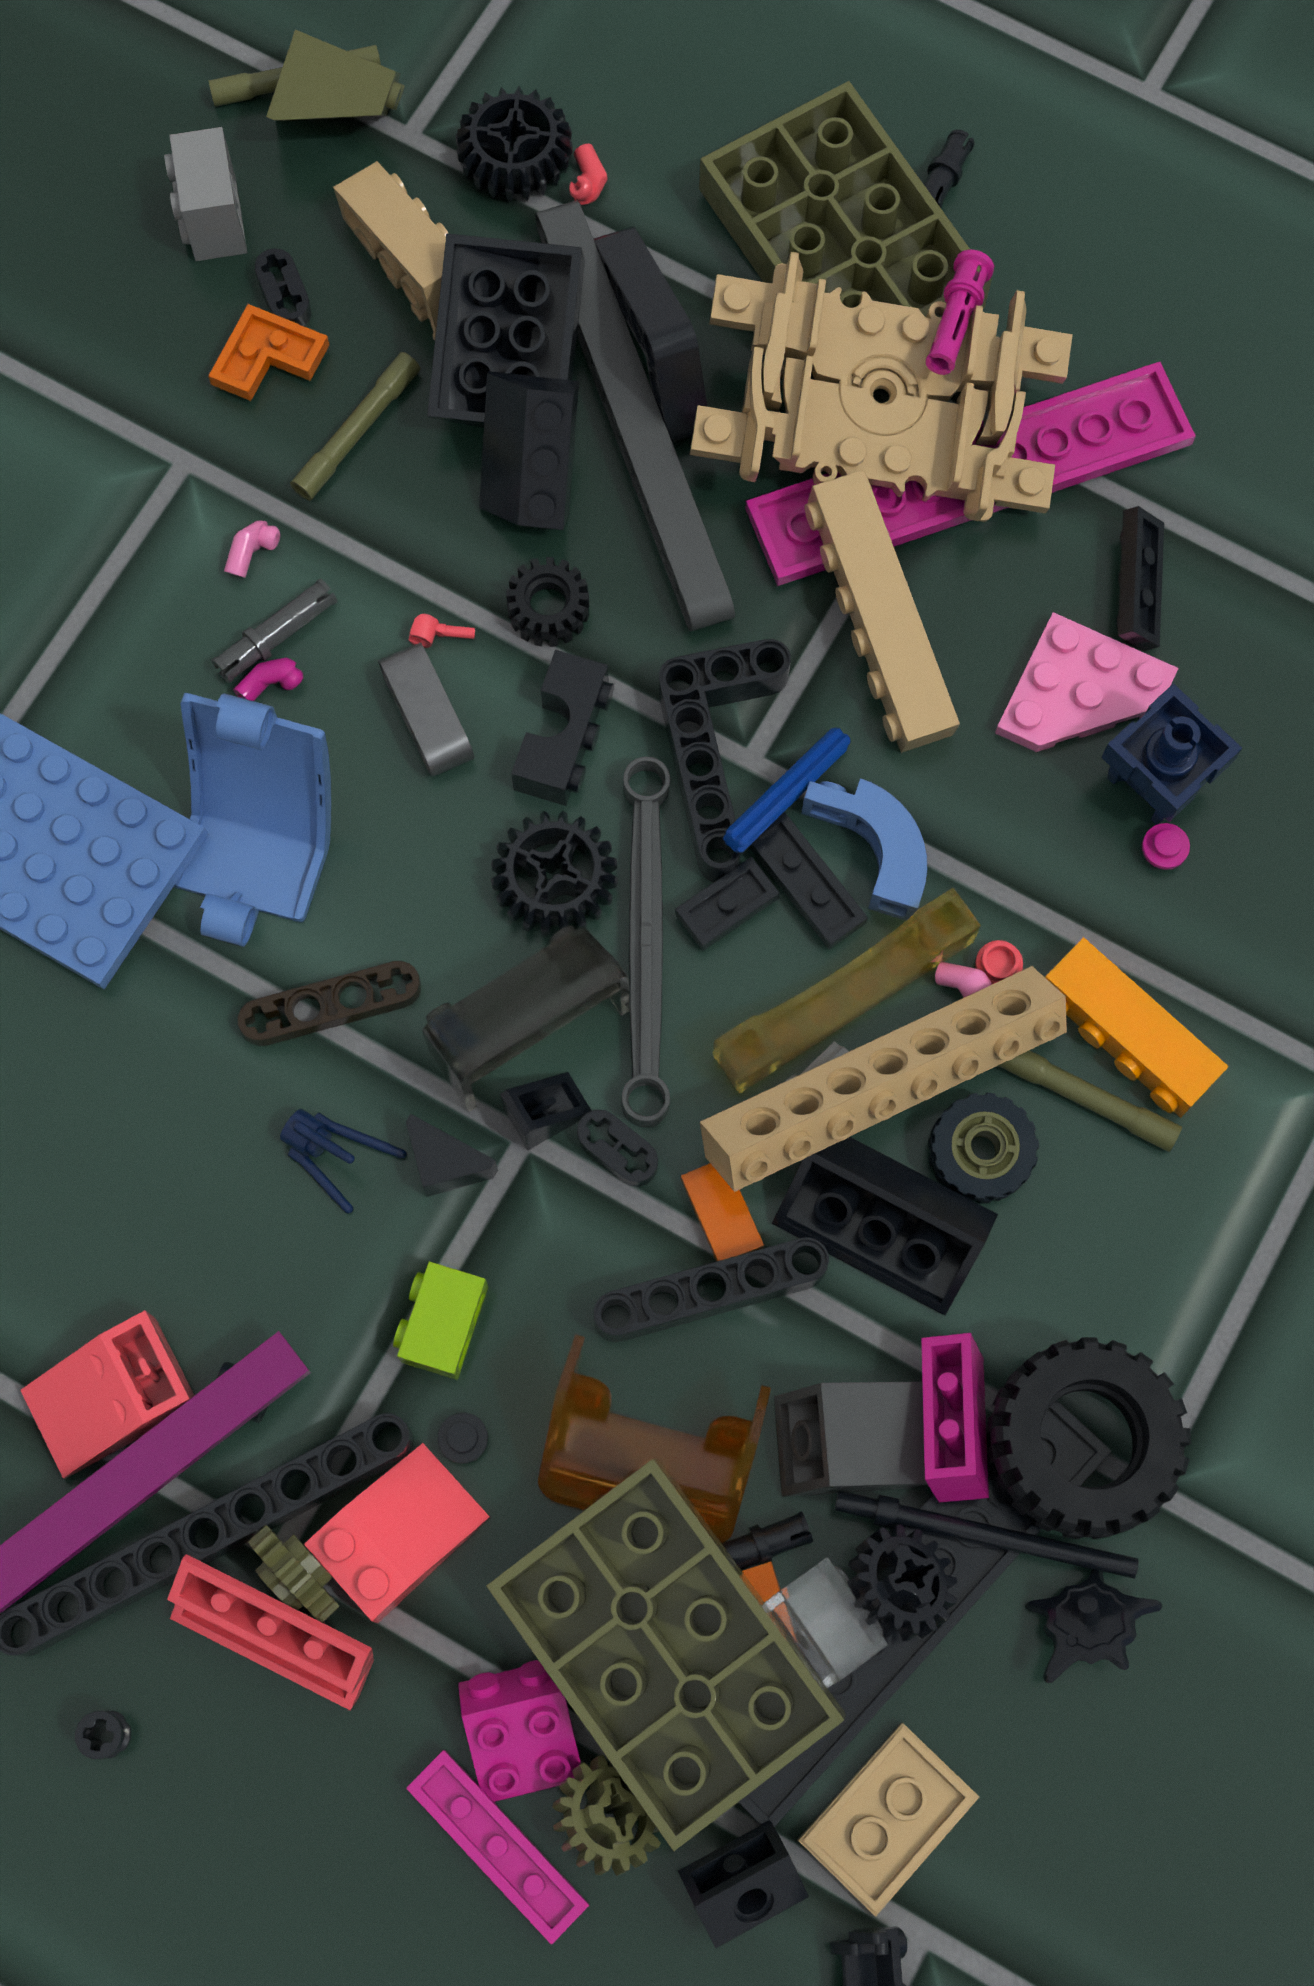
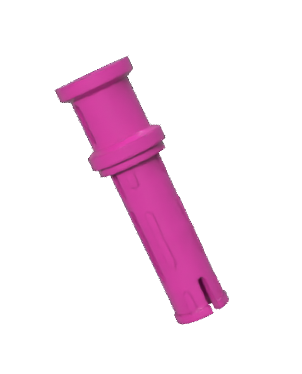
M964 250L957 255L953 267L955 271L954 277L945 286L944 299L946 307L938 325L930 352L926 357L927 368L936 374L947 375L951 370H954L955 361L965 337L972 312L976 305L981 306L983 304L984 284L993 275L994 264L992 259L978 250Z

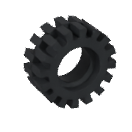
M546 557V565H540L538 558L530 560V569H527L522 564L517 569L518 577L511 576L509 580L510 589L506 591L508 615L511 618L513 629L515 632L520 629L521 638L525 641L533 637L534 645L541 647L543 640H550V647L558 646V638L563 637L565 643L573 640L572 632L575 631L579 635L583 630V621L587 622L589 617V593L585 578L581 580V572L576 566L570 571L569 562L561 559L559 566L554 564V557ZM543 589H555L563 594L566 603L564 608L557 614L541 615L535 612L530 605L533 595Z

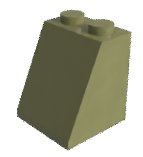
M295 29L266 117L276 121L387 116L389 108L397 110L405 85L398 82L401 73Z

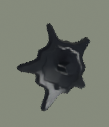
M1093 1569L1087 1580L1077 1585L1064 1587L1058 1596L1028 1602L1025 1607L1029 1611L1041 1614L1047 1618L1043 1629L1046 1635L1054 1642V1652L1043 1674L1044 1681L1046 1683H1053L1068 1667L1077 1661H1085L1092 1665L1100 1660H1109L1119 1669H1128L1129 1661L1126 1655V1646L1131 1644L1137 1636L1135 1620L1142 1615L1160 1611L1163 1607L1162 1603L1155 1599L1125 1595L1117 1588L1111 1587L1104 1582L1102 1571Z

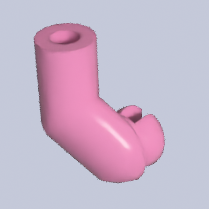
M255 521L238 531L233 538L224 572L246 578L253 553L261 547L268 550H273L277 547L280 540L279 529L276 526H269L266 521Z

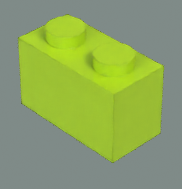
M430 1261L425 1274L417 1272L409 1294V1300L415 1302L409 1321L401 1319L393 1342V1347L399 1349L397 1357L401 1363L458 1380L488 1290L486 1279Z

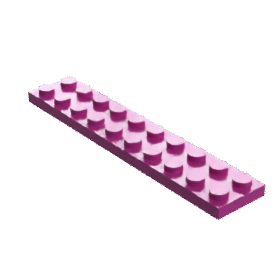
M1159 361L1024 407L1012 458L1054 464L1053 493L1191 446L1196 436ZM982 421L981 427H980V429H979V431H978V433H977V435H976L974 441L972 442V445H975V444H976V442H977V440H978V437H979V435H980V432H981V429H982V426H983V422H984V421ZM1001 438L999 439V441L997 442L996 445H978V446H984V447H990V448H996V449H997V447H998V445H999V443H1000V441H1001ZM837 471L836 478L842 477L839 471ZM827 473V474H824L823 476H824V477H829V474ZM813 478L746 501L745 510L777 586L826 570L820 554V546L824 544L818 529L812 531L804 508L805 504L808 503L812 487L816 485ZM906 482L905 491L901 497H898L891 488L871 485L893 547L971 521L965 517L963 512L965 500L934 495L927 501H923L924 489L919 482ZM994 501L993 513L1009 507L997 506Z

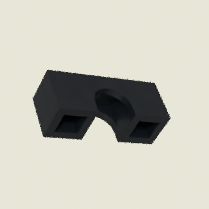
M559 650L554 651L541 688L542 708L561 714L569 723L561 733L551 737H542L526 732L511 773L514 791L564 806L568 803L571 791L579 793L586 772V766L581 765L585 750L593 752L600 732V725L595 724L600 709L607 711L614 691V684L609 683L608 665Z

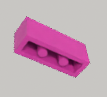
M971 1333L921 1338L925 1480L939 1503L989 1498L983 1356Z

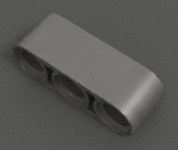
M422 643L415 644L378 660L387 686L431 777L474 759L469 740Z

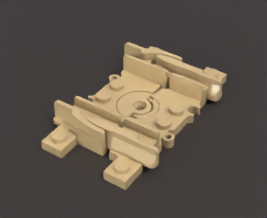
M796 252L790 253L787 264L780 263L775 267L772 283L717 274L709 324L752 331L751 351L753 352L748 366L742 412L698 405L690 455L741 463L739 470L741 478L746 481L755 482L760 469L763 442L766 440L774 442L772 457L780 462L779 470L803 473L810 467H815L813 481L816 485L836 479L837 471L842 476L865 469L870 485L891 488L898 497L903 495L906 482L916 481L924 489L923 501H927L934 495L965 500L964 515L967 519L974 521H988L993 514L994 501L997 506L1046 513L1049 510L1055 465L1012 458L1026 392L1019 390L1022 377L1064 383L1068 373L1073 334L1025 327L1027 311L1024 300L1025 291L1016 290L1009 305L1006 331H1003L1001 337H996L999 315L983 312V306L976 305L957 355L954 370H951L947 375H940L927 368L926 357L930 352L942 318L937 317L935 313L943 315L946 307L945 302H934L925 317L919 308L873 301L867 292L864 291L861 294L857 307H846L840 300L842 291L840 287L831 293H825V279H819L817 284L802 281L803 268L799 260V253ZM780 378L783 379V401L786 413L779 412L782 404ZM877 389H884L889 394V400L885 403H879L874 399L873 392ZM956 392H961L957 398V404L948 402ZM984 418L983 426L978 437V440L975 445H972V442L974 441ZM1001 438V441H1000V443H999L997 449H996V448H990V447H984V446H978V445H996L997 442L999 441V439ZM821 472H827L829 477H824Z

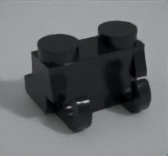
M894 1926L854 1929V1931L849 1932V1939L830 1942V1953L841 1955L843 1986H906L902 1981L901 1959L907 1953V1939L901 1928Z

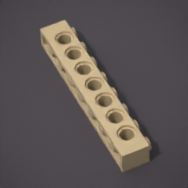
M1033 966L1026 968L700 1121L705 1157L733 1191H738L1066 1033V996Z

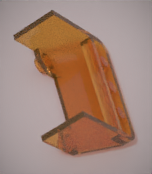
M575 1335L556 1390L538 1476V1486L541 1492L555 1502L586 1510L651 1459L659 1458L719 1541L723 1543L730 1539L734 1532L756 1453L771 1388L761 1385L752 1421L735 1416L718 1417L710 1423L706 1438L694 1436L610 1413L612 1394L609 1388L595 1378L578 1374L585 1337Z

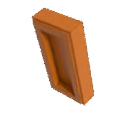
M711 1163L681 1175L683 1186L716 1262L764 1248L763 1241L741 1191L734 1192Z

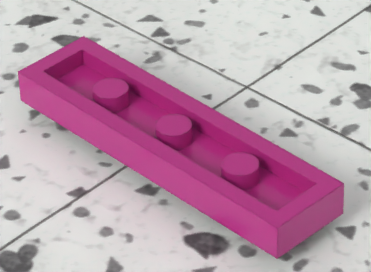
M443 1750L406 1788L551 1945L590 1905L446 1750Z

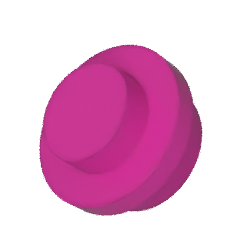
M1161 823L1148 830L1143 838L1142 851L1146 860L1151 865L1159 869L1169 870L1180 866L1186 860L1190 851V842L1186 833L1178 826Z

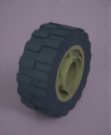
M988 1092L985 1095L969 1094L965 1099L960 1100L959 1098L953 1102L935 1122L931 1130V1137L928 1140V1149H930L928 1159L930 1167L933 1166L936 1174L934 1176L938 1182H942L947 1188L970 1200L980 1201L979 1204L990 1203L993 1200L1000 1201L1017 1191L1032 1175L1031 1171L1036 1166L1038 1160L1036 1152L1039 1149V1139H1036L1034 1132L1036 1127L1033 1121L1030 1122L1027 1118V1112L1022 1107L1018 1108L1012 1103L1013 1100L1007 1097L1000 1098L995 1093ZM985 1137L989 1139L995 1148L994 1157L989 1160L978 1158L971 1148L973 1138Z

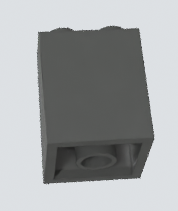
M922 1382L818 1383L774 1396L782 1497L836 1494L838 1490L851 1493L910 1489L928 1485L925 1480Z

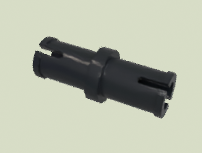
M956 129L949 133L939 156L931 160L927 169L928 177L924 182V186L940 208H942V204L951 187H955L962 177L961 168L975 145L974 139L971 137L965 146H962L969 135L963 130Z
M800 1511L794 1516L760 1528L758 1524L749 1527L750 1533L722 1543V1545L738 1567L743 1569L759 1562L764 1564L771 1561L773 1563L772 1557L804 1544H811L814 1540L811 1532H809L805 1516Z

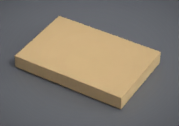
M900 1723L798 1838V1841L876 1917L977 1801L979 1796L907 1726Z

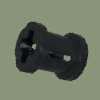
M94 1711L85 1715L78 1723L75 1730V1742L78 1750L88 1758H114L128 1747L131 1741L132 1729L121 1713L116 1711ZM106 1724V1730L114 1732V1738L112 1742L103 1743L101 1746V1740L94 1737V1730L98 1727H104Z

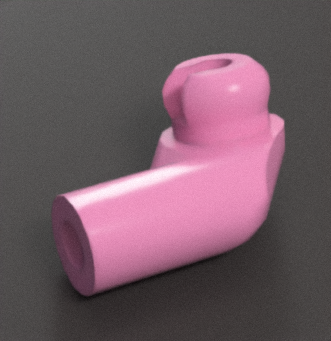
M940 962L935 973L937 985L956 988L960 991L963 998L992 985L986 973L976 968Z

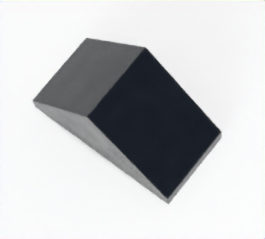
M569 1072L509 1088L500 1094L504 1111L527 1150L579 1122L585 1114L592 1111Z
M410 1114L406 1125L427 1197L494 1178L498 1171L494 1159Z

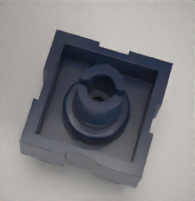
M1174 683L1149 705L1142 718L1136 723L1132 721L1107 744L1101 757L1110 766L1107 779L1112 784L1118 781H1125L1155 809L1151 821L1156 825L1160 824L1164 819L1168 822L1174 819L1194 800L1200 788L1207 782L1211 784L1236 760L1242 750V747L1218 724L1214 726L1198 711L1199 707Z

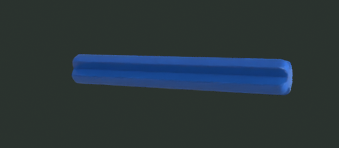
M838 727L831 728L726 830V834L723 837L724 843L736 853L744 852L807 790L810 781L815 782L847 751L848 745L851 742L849 735L844 734Z

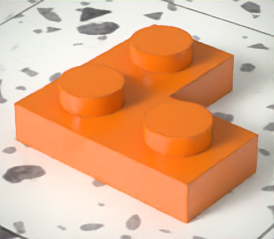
M248 304L208 376L210 383L217 388L251 401L270 365L311 381L330 345L328 336Z

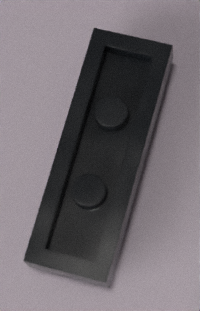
M1140 506L1123 510V528L1120 534L1122 552L1121 571L1118 576L1120 598L1117 627L1118 636L1143 651L1160 647L1164 522Z
M785 812L749 846L829 950L867 923V915Z

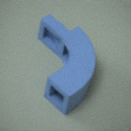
M861 778L855 795L847 793L844 787L833 782L824 781L818 784L810 781L804 797L801 814L839 825L858 833L870 844L876 855L878 878L868 909L913 923L926 883L927 854L921 832L911 814L889 792Z

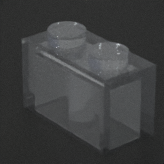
M828 1557L765 1602L827 1688L842 1680L888 1646L882 1637L880 1623L877 1621L870 1626L866 1623L870 1611L863 1608H855L853 1603L857 1599L852 1593V1588L848 1587L847 1582L849 1578L843 1570L833 1566Z

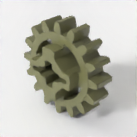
M265 1525L247 1541L264 1561L255 1571L284 1604L296 1610L304 1606L322 1623L340 1607L323 1587L333 1577L294 1534L283 1543Z
M600 1755L590 1761V1767L583 1762L573 1769L574 1778L568 1777L559 1785L560 1790L567 1797L559 1798L553 1802L552 1806L554 1810L563 1813L564 1819L553 1825L554 1831H566L569 1837L561 1846L563 1852L575 1847L580 1852L576 1865L582 1867L591 1860L595 1861V1875L599 1876L608 1872L611 1865L614 1873L618 1876L629 1871L630 1864L637 1868L648 1861L646 1852L650 1853L656 1850L661 1844L658 1838L652 1834L659 1832V1830L611 1762L608 1765L605 1757ZM590 1786V1790L586 1792L588 1803L584 1809H580L582 1796L587 1787ZM604 1811L605 1813H614L615 1819L614 1817L606 1818ZM639 1820L638 1831L634 1838L632 1827Z

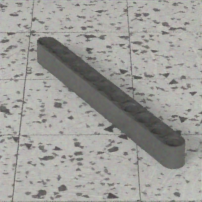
M576 200L536 212L535 222L541 243L582 247L585 266L577 338L689 631L692 632L733 619L735 611L728 586L580 203Z

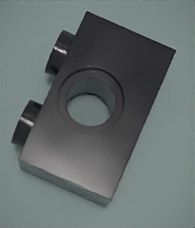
M771 1820L678 1870L715 1948L809 1897L791 1857Z

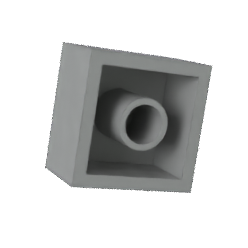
M217 127L169 135L172 153L165 154L164 158L169 182H172L174 192L170 193L174 218L178 220L182 244H191L196 261L246 254L247 246L237 182L223 128Z

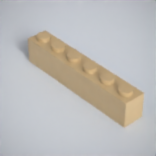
M865 469L814 485L808 503L804 506L806 518L812 531L818 529L824 544L820 546L821 558L828 573L834 571L839 585L836 588L837 602L844 615L850 614L855 630L851 631L853 645L859 657H866L871 671L867 673L868 685L875 699L881 698L887 714L883 716V724L891 742L897 741L902 753L952 736L959 727L960 722Z

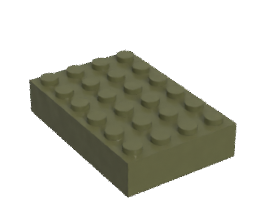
M850 81L700 158L699 190L763 282L772 283L775 267L780 263L787 264L790 253L796 252L799 253V260L803 268L802 281L817 284L819 279H825V293H831L840 287L842 289L840 300L846 307H857L861 294L865 291L873 301L919 308L926 317L930 306L934 302H945L944 289L948 281L954 277L955 271L953 267L955 258L960 252L970 250ZM991 278L984 284L983 291L985 293L984 301L981 305L983 306V309L986 306L988 293L992 281ZM935 313L937 317H942L940 314Z
M659 1458L651 1459L486 1585L673 1851L681 1847L845 1720V1711Z

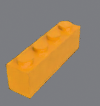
M1084 937L1045 976L1049 982L1066 996V1015L1079 1026L1078 1031L1083 1039L1095 1048H1104L1115 1058L1114 1064L1117 1069L1130 1080L1135 1081L1138 1079L1151 1091L1150 1096L1152 1100L1168 1113L1174 1111L1181 1118L1229 1067Z

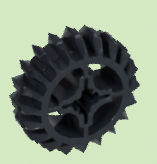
M501 86L497 97H492L485 92L482 98L483 104L471 102L469 114L462 115L460 129H457V158L463 166V173L466 178L474 179V185L478 191L488 187L492 199L503 192L509 202L513 199L514 194H522L528 202L531 191L535 190L544 196L547 190L546 183L554 186L558 185L560 174L567 173L569 159H571L573 154V144L570 141L572 139V131L569 122H566L562 108L555 109V104L551 97L540 101V95L536 89L529 95H523V90L520 86L517 87L514 94H507Z
M543 811L540 814L541 824L534 825L529 817H525L522 821L523 833L510 827L507 834L511 843H498L496 847L497 853L502 858L493 859L491 862L492 871L498 874L491 879L494 890L501 891L496 897L498 905L500 907L510 906L507 913L511 921L518 920L524 916L523 929L527 932L532 930L537 922L541 923V934L545 937L551 933L552 925H559V932L565 937L569 934V923L574 922L579 930L584 931L587 928L584 915L587 914L592 919L599 920L602 917V910L598 904L610 905L612 903V894L608 890L616 888L618 884L617 876L612 874L617 869V859L608 856L612 852L610 841L598 842L601 837V830L597 826L584 832L586 821L582 816L578 817L571 825L568 824L566 812H560L558 822H550L549 814ZM557 844L554 849L548 852L534 850L543 845ZM576 849L588 859L594 872L591 881L583 878L582 872L572 866L574 861L573 853ZM562 864L563 875L556 874L547 883L546 872L553 874ZM519 867L527 870L528 876L537 881L535 886L536 894L533 899L527 896L517 884L516 874ZM562 895L575 898L567 903L551 905L555 898Z

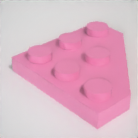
M1053 612L1004 711L995 734L1030 750L1039 752L1054 747L1055 743L1077 736L1083 738L1114 728L1117 723L1136 717L1142 718L1149 705L1171 686L1179 668Z

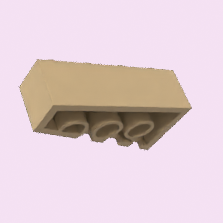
M376 161L337 184L333 189L345 222L374 260L379 258L387 278L396 290L400 287L403 288L407 298L412 303L411 309L421 322L427 318L430 319L434 332L432 335L435 340L445 241L448 231L440 222L434 224L431 221L424 204L419 198L416 197L413 200L410 198L397 174L389 175Z

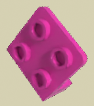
M539 1660L530 1661L523 1664L520 1668L496 1674L489 1672L481 1673L468 1681L458 1683L461 1716L478 1784L494 1802L556 1787L568 1777L574 1778L572 1770L579 1766L581 1761L567 1701Z

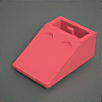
M146 1310L99 1334L20 1390L63 1479L138 1440L195 1396L156 1318Z

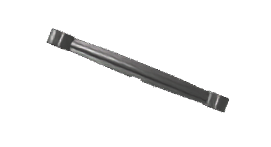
M648 756L639 757L630 762L623 776V793L626 800L633 806L629 899V1011L632 1079L626 1083L623 1089L621 1107L627 1120L639 1127H651L660 1123L667 1115L670 1103L669 1089L664 1081L659 1078L663 982V894L659 806L668 796L670 774L663 762ZM652 771L659 775L663 786L654 795L642 796L632 790L629 780L637 772ZM652 1086L662 1094L664 1102L662 1109L652 1116H642L631 1109L628 1098L637 1087Z

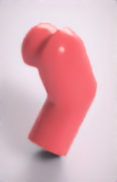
M588 143L579 146L574 151V158L582 174L577 176L578 181L576 184L571 181L569 185L570 195L575 201L578 200L581 205L595 202L608 179L594 147Z

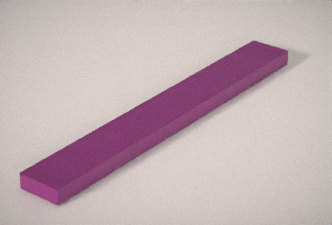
M280 1331L0 1545V1613L311 1373Z

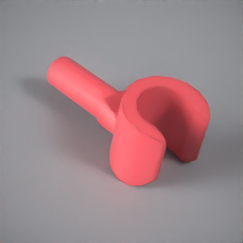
M420 614L413 621L409 642L414 645L422 643L424 648H429L432 646L435 635L474 639L475 628L439 623L431 615Z

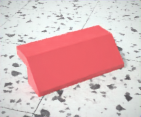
M187 1554L181 1560L167 1598L168 1601L175 1604L170 1617L171 1620L351 1711L360 1696L374 1662L371 1647Z

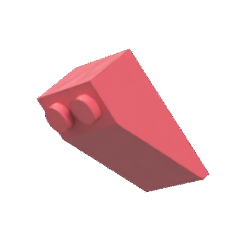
M422 1443L343 1507L304 1545L372 1622L379 1623L491 1517L425 1444Z

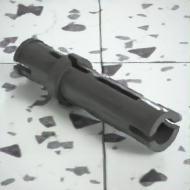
M318 579L315 584L255 629L248 627L242 632L243 638L219 656L211 659L215 669L220 668L219 674L227 683H231L235 677L259 659L266 661L272 656L271 650L328 607L336 604L337 598L335 594H328L327 591L331 588L322 579Z

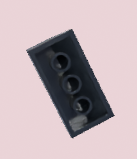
M849 1137L802 1160L772 1224L798 1238L810 1237L818 1240L825 1246L828 1254L946 1316L985 1245L998 1214Z

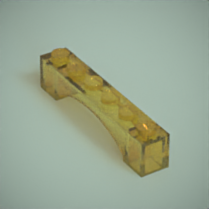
M951 888L914 912L913 916L897 929L830 976L777 1007L758 1016L753 1015L714 1040L713 1056L740 1094L938 966L940 962L946 961L974 943L981 925L956 890Z

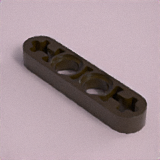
M392 961L254 999L241 1008L238 1015V1026L245 1039L251 1044L268 1046L408 1007L420 996L421 980L418 972L410 963ZM402 974L405 981L412 980V982L405 985L406 993L397 995L394 988L381 990L380 994L383 1001L376 1002L374 990L369 982L377 979L380 989L391 986L393 984V976ZM355 985L362 987L366 991L367 997L360 1007L349 1009L340 1003V996L345 988ZM305 998L315 999L320 1003L319 1015L311 1021L303 1022L298 1020L294 1016L296 1004ZM281 1005H284L285 1014L291 1026L284 1028L281 1019L269 1021L266 1023L267 1031L263 1033H258L255 1027H248V1025L255 1022V1014L263 1012L267 1019L281 1016L277 1009Z

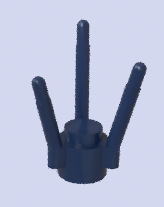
M299 1109L286 1122L282 1129L280 1140L291 1147L288 1156L301 1164L347 1214L353 1212V1206L309 1158V1155L317 1158L326 1150L346 1163L351 1164L354 1162L355 1157L351 1153L331 1141L332 1134L330 1132L400 1159H404L407 1156L405 1150L336 1123L320 1112L313 1116L304 1109Z

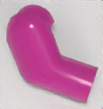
M287 657L261 662L244 677L233 691L240 698L254 701L270 684L277 682L284 689L293 690L303 680V672L295 667V661Z

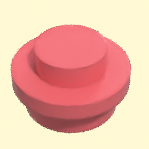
M1001 940L991 941L979 950L975 960V968L984 971L991 983L994 984L1022 971L1023 958L1019 950L1011 943Z

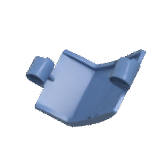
M184 693L180 704L190 770V820L204 827L209 835L174 887L205 896L200 907L204 909L201 921V935L244 947L249 941L259 911L296 922H303L306 919L330 845L331 776L326 735L321 729L277 718L274 708L266 704L225 693L220 696L218 701Z

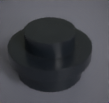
M457 1413L448 1417L438 1432V1445L441 1452L450 1461L459 1464L471 1463L477 1460L484 1453L488 1444V1432L484 1423L470 1413Z

